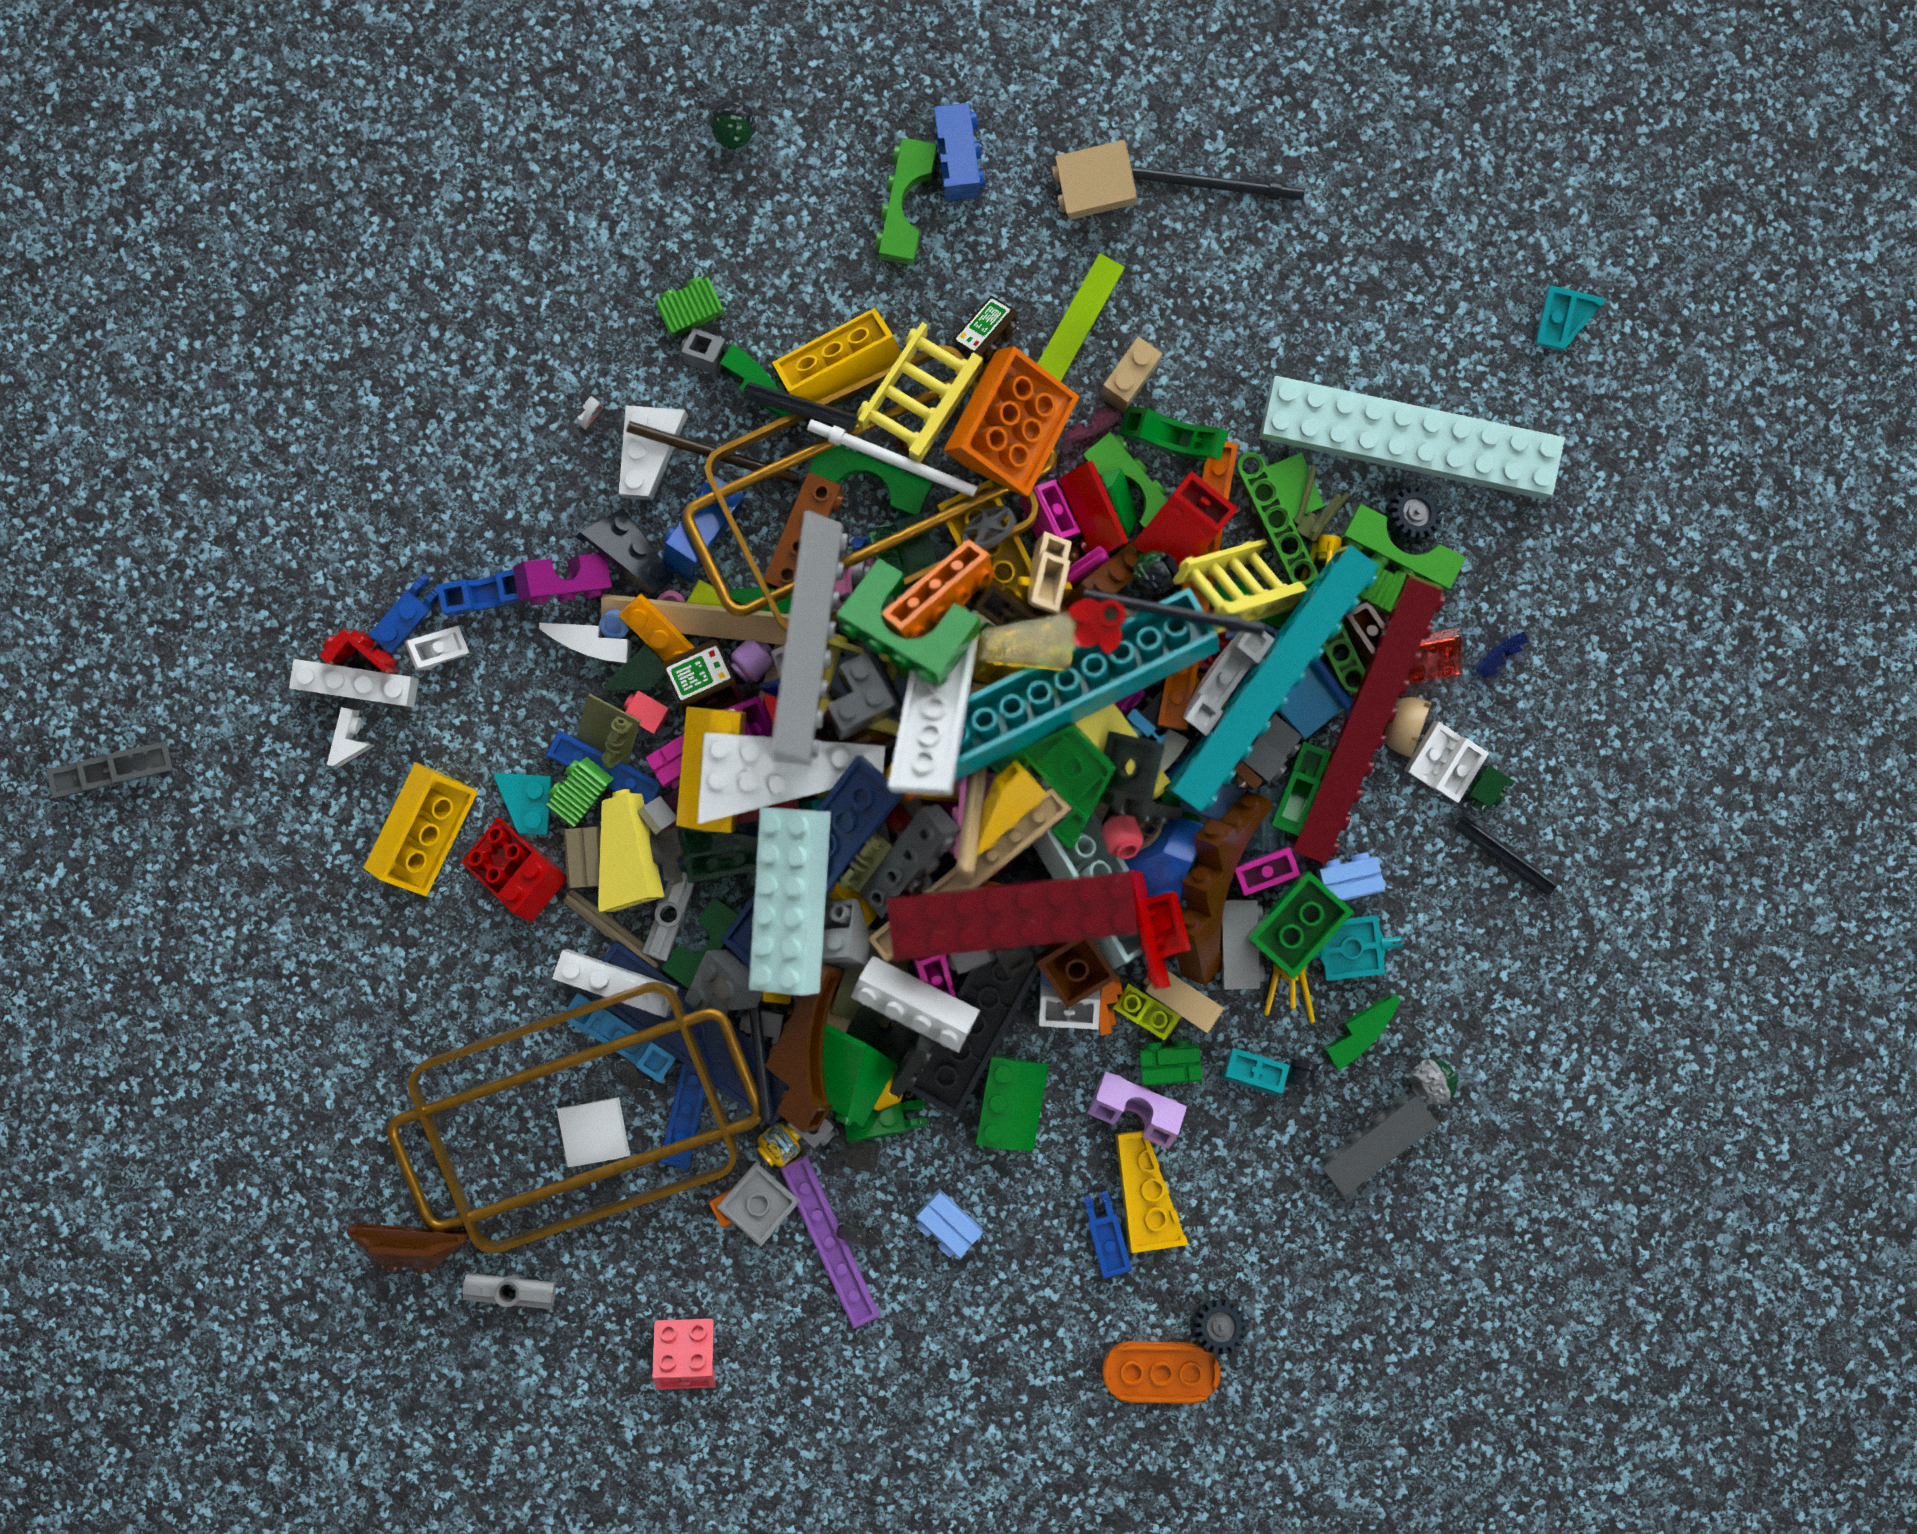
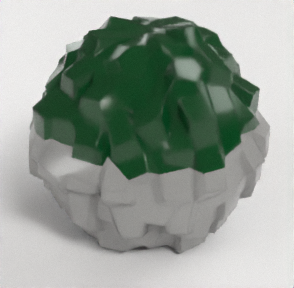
M1435 1058L1421 1061L1418 1066L1414 1067L1409 1076V1080L1412 1082L1413 1093L1419 1099L1425 1100L1426 1104L1444 1105L1454 1096L1457 1082L1459 1081L1449 1064H1446L1444 1061H1438Z

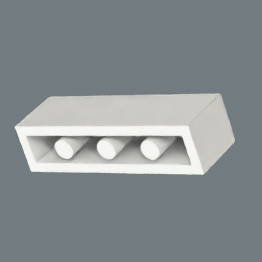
M294 659L289 688L414 708L419 679Z
M569 949L562 950L552 978L604 997L648 982H662ZM666 983L671 988H673L677 994L679 987ZM655 992L645 993L622 1001V1003L665 1018L670 1015L672 1009L667 998Z
M872 956L860 975L851 998L958 1053L980 1011L875 956Z

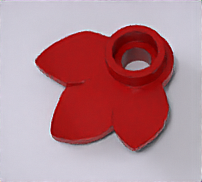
M1087 598L1076 602L1069 608L1068 614L1080 622L1074 635L1075 646L1088 648L1099 643L1106 654L1111 653L1119 646L1122 639L1120 626L1125 619V610L1118 601L1108 599L1099 603L1096 600ZM1113 610L1116 614L1115 619L1112 621L1106 620L1104 612Z

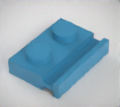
M1135 708L1127 716H1124L1138 737L1141 736L1143 739L1149 737L1152 741L1159 743L1166 739L1164 735L1158 736L1155 734L1156 727Z

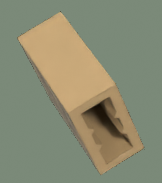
M1125 140L1055 156L1057 165L1052 166L1053 176L1056 184L1061 183L1063 193L1058 195L1061 212H1067L1070 220L1139 204Z
M1138 336L1104 383L1099 397L1123 414L1127 406L1131 404L1156 369L1163 353Z

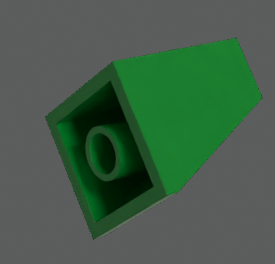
M826 1023L822 1049L823 1077L827 1102L832 1105L827 1114L829 1115L832 1110L836 1112L834 1118L850 1126L853 1121L863 1127L895 1070L897 1063L868 1044Z

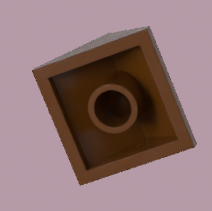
M1093 939L1049 943L1035 960L1067 1009L1118 978Z

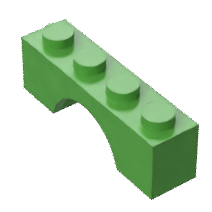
M902 137L901 146H895L892 163L897 164L895 175H889L886 192L891 193L889 204H883L881 221H885L884 230L877 233L875 249L879 250L881 260L911 266L915 265L920 231L907 221L902 207L906 195L913 187L923 182L932 181L937 156V144Z
M1109 432L1087 450L1081 459L1085 463L1093 460L1100 478L1103 474L1121 468L1123 470L1126 481L1132 483L1142 496L1143 515L1138 527L1143 531L1167 501L1164 497L1166 491L1157 480L1152 482L1145 474L1148 470L1138 457L1133 459L1126 450L1129 447L1119 435L1114 437Z
M1363 504L1355 508L1341 536L1342 540L1346 541L1345 546L1352 545L1360 552L1364 550L1372 554V558L1383 562L1385 566L1389 563L1399 568L1398 571L1404 574L1408 573L1439 585L1443 588L1444 592L1452 587L1466 557L1441 544L1435 546L1428 553L1420 555L1408 554L1399 550L1389 538L1387 517Z

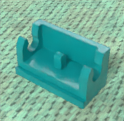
M1232 1048V1051L1226 1057L1228 1061L1221 1073V1080L1275 1097L1283 1093L1290 1065Z

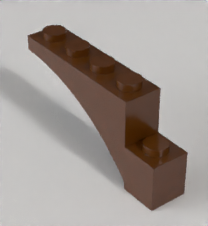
M1136 538L1080 583L1061 601L1058 614L1048 612L1030 632L1029 636L1046 655L1073 633L1080 622L1072 618L1068 614V610L1073 604L1083 599L1085 588L1116 594L1134 579V564L1138 556L1143 554L1132 545Z
M821 965L820 993L801 995L798 998L796 1009L791 1018L784 1024L782 1028L783 1033L778 1042L771 1048L769 1059L765 1064L768 1070L790 1086L783 1093L781 1104L776 1112L802 1133L818 1130L832 1106L827 1102L825 1093L822 1049L828 1010L835 989L844 972L836 965Z

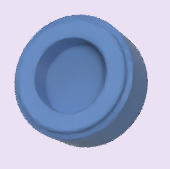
M608 610L600 619V631L606 638L622 639L629 631L630 627L618 616L621 612L620 610Z

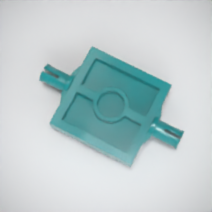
M1378 915L1348 918L1314 958H1320L1326 981L1385 974L1383 960L1385 950L1403 948V943L1391 944V942L1402 941V937L1384 938L1380 931Z

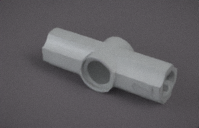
M672 870L664 892L665 897H662L661 903L655 909V919L645 943L643 954L661 961H668L679 928L684 923V914L697 881L696 877L681 871ZM667 909H675L677 911V917L671 923L663 921V914Z
M467 1273L463 1283L462 1294L463 1300L496 1303L502 1307L515 1305L552 1309L556 1294V1282L521 1279L515 1275L501 1277ZM503 1286H513L516 1290V1296L512 1298L507 1297L503 1292Z

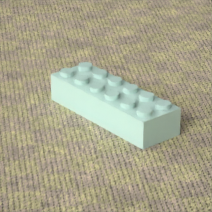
M760 807L749 990L795 995L820 993L830 811Z

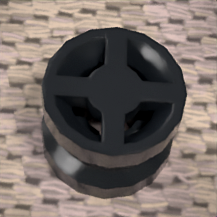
M1291 1058L1290 1065L1292 1071L1287 1076V1082L1316 1088L1315 1073L1319 1070L1320 1064Z

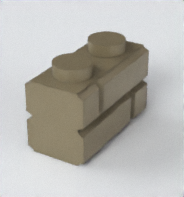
M601 826L563 829L568 888L599 886Z

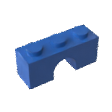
M513 569L497 572L495 576L477 580L463 579L436 585L442 614L449 617L520 603Z

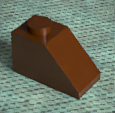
M1369 601L1357 606L1351 614L1346 613L1343 616L1348 636L1365 671L1385 626Z

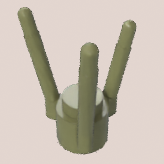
M1312 465L1310 468L1299 511L1293 520L1299 524L1297 526L1298 533L1316 542L1327 524L1350 497L1348 492L1342 497L1340 494H1336L1320 517L1310 511L1305 516L1317 468L1316 465Z

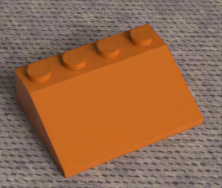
M1015 346L995 350L943 451L965 467L1024 497H1029L1080 396Z

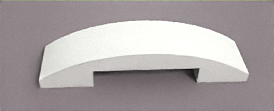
M1240 631L1221 652L1201 680L1186 708L1183 718L1203 735L1207 736L1224 713L1221 707L1252 663H1259L1275 639L1265 631L1263 636Z

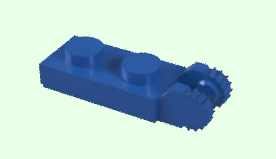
M426 574L421 575L411 586L410 590H406L369 633L374 640L391 654H394L430 613V608L439 598L437 587L430 591L423 602L416 597L428 584L430 578Z
M1108 1190L1101 1192L1102 1203L1106 1208L1107 1215L1100 1217L1095 1216V1207L1090 1195L1083 1197L1089 1216V1228L1104 1279L1132 1271L1117 1214L1113 1211Z

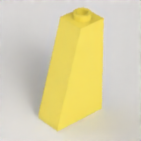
M1114 703L1074 722L1103 753L1109 731L1138 737ZM1132 759L1126 764L1128 775L1132 774L1135 768ZM1161 768L1153 799L1162 795L1166 790L1164 787L1170 783V780Z
M629 789L615 791L612 793V798L602 800L599 912H615L665 897L650 827L637 812L645 805L643 795L630 793Z

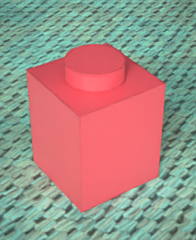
M637 691L636 695L631 693L623 706L626 713L641 720V727L658 735L672 711L669 707L641 691Z

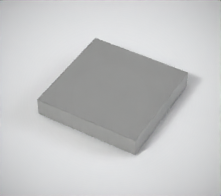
M755 1162L716 1208L761 1247L798 1205L800 1200Z

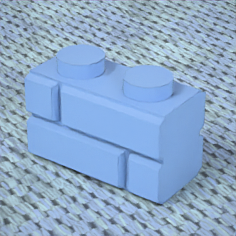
M1368 852L1351 855L1352 861L1340 863V858L1328 860L1326 864L1322 863L1323 868L1316 869L1318 880L1342 901L1385 891L1378 857H1369Z
M938 1189L915 1215V1219L918 1221L916 1224L917 1228L927 1237L931 1234L940 1241L937 1246L948 1257L954 1254L959 1259L983 1233V1228L941 1189Z

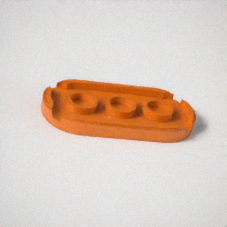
M1127 1341L1116 1345L1108 1352L1103 1362L1102 1375L1108 1390L1124 1402L1195 1404L1203 1402L1213 1391L1215 1392L1220 1383L1221 1370L1215 1355L1207 1353L1202 1347L1193 1342Z

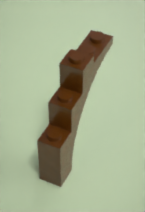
M1246 790L1218 821L1210 818L1193 836L1199 863L1182 880L1187 908L1182 912L1191 950L1176 955L1181 976L1204 986L1222 967L1220 931L1229 886L1249 840L1259 824L1272 809L1271 799Z

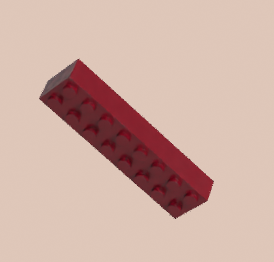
M1130 871L887 898L893 961L1138 934Z

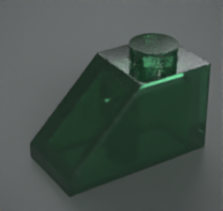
M645 644L603 686L609 691L653 692L656 688L659 691L662 690L670 681L662 666L664 661Z

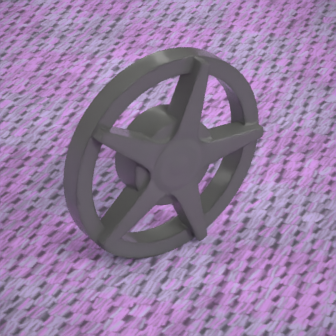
M996 506L986 510L982 509V512L976 515L967 524L965 529L962 530L963 540L965 542L969 539L970 535L978 533L973 543L983 550L993 547L1004 540L1013 530L1016 521L1015 516L1008 507ZM1009 516L1008 523L1005 526V528H1003L1000 522L1005 517Z

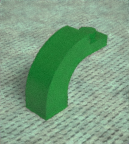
M1127 406L1119 435L1173 455L1207 461V459L1220 460L1228 431L1217 427L1198 426L1180 422L1148 408Z

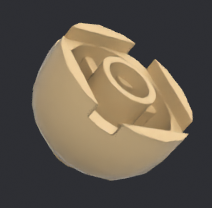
M1405 697L1396 701L1395 706H1398L1396 716L1392 723L1387 722L1383 731L1386 734L1385 743L1392 750L1412 758L1432 702L1415 697Z

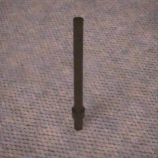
M629 421L626 430L628 433L705 457H709L711 452L717 449L710 445ZM735 453L719 460L750 471H756L773 463L768 460L764 463ZM784 470L767 479L774 480L776 478L797 484L799 473Z

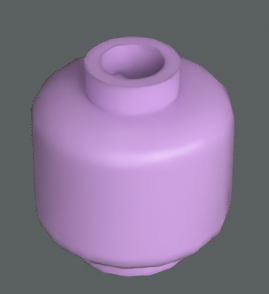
M754 640L744 641L732 652L730 658L733 663L730 667L745 682L749 679L754 682L759 681L774 665V660L770 656L773 649L767 643Z

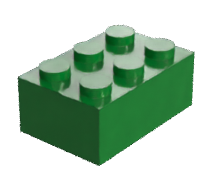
M1303 871L1245 938L1288 977L1295 979L1354 911L1311 872Z

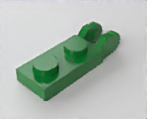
M922 1099L911 1100L902 1104L898 1102L879 1111L873 1109L863 1127L853 1121L850 1126L845 1124L848 1143L906 1133V1130L929 1125L927 1117H917L904 1121L903 1117L904 1112L918 1111L925 1108V1101Z

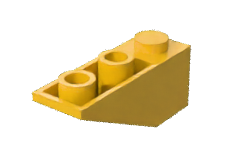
M1017 760L1011 763L993 780L982 809L977 847L978 855L992 848L1004 832L1014 828L1020 818L1029 810L1036 808L1047 794Z

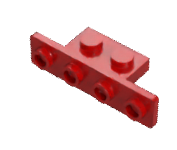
M1129 870L1132 877L1136 922L1141 935L1139 944L1141 951L1146 956L1148 980L1153 984L1154 989L1170 988L1171 984L1164 958L1191 950L1177 892L1171 891L1149 898L1143 872Z

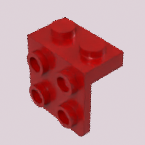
M342 629L337 636H330L322 645L324 651L319 655L328 664L343 666L358 649L383 672L397 674L400 671L395 666L397 660L384 650L375 649L372 646L375 643L374 640L363 631L359 632L356 629L353 631Z

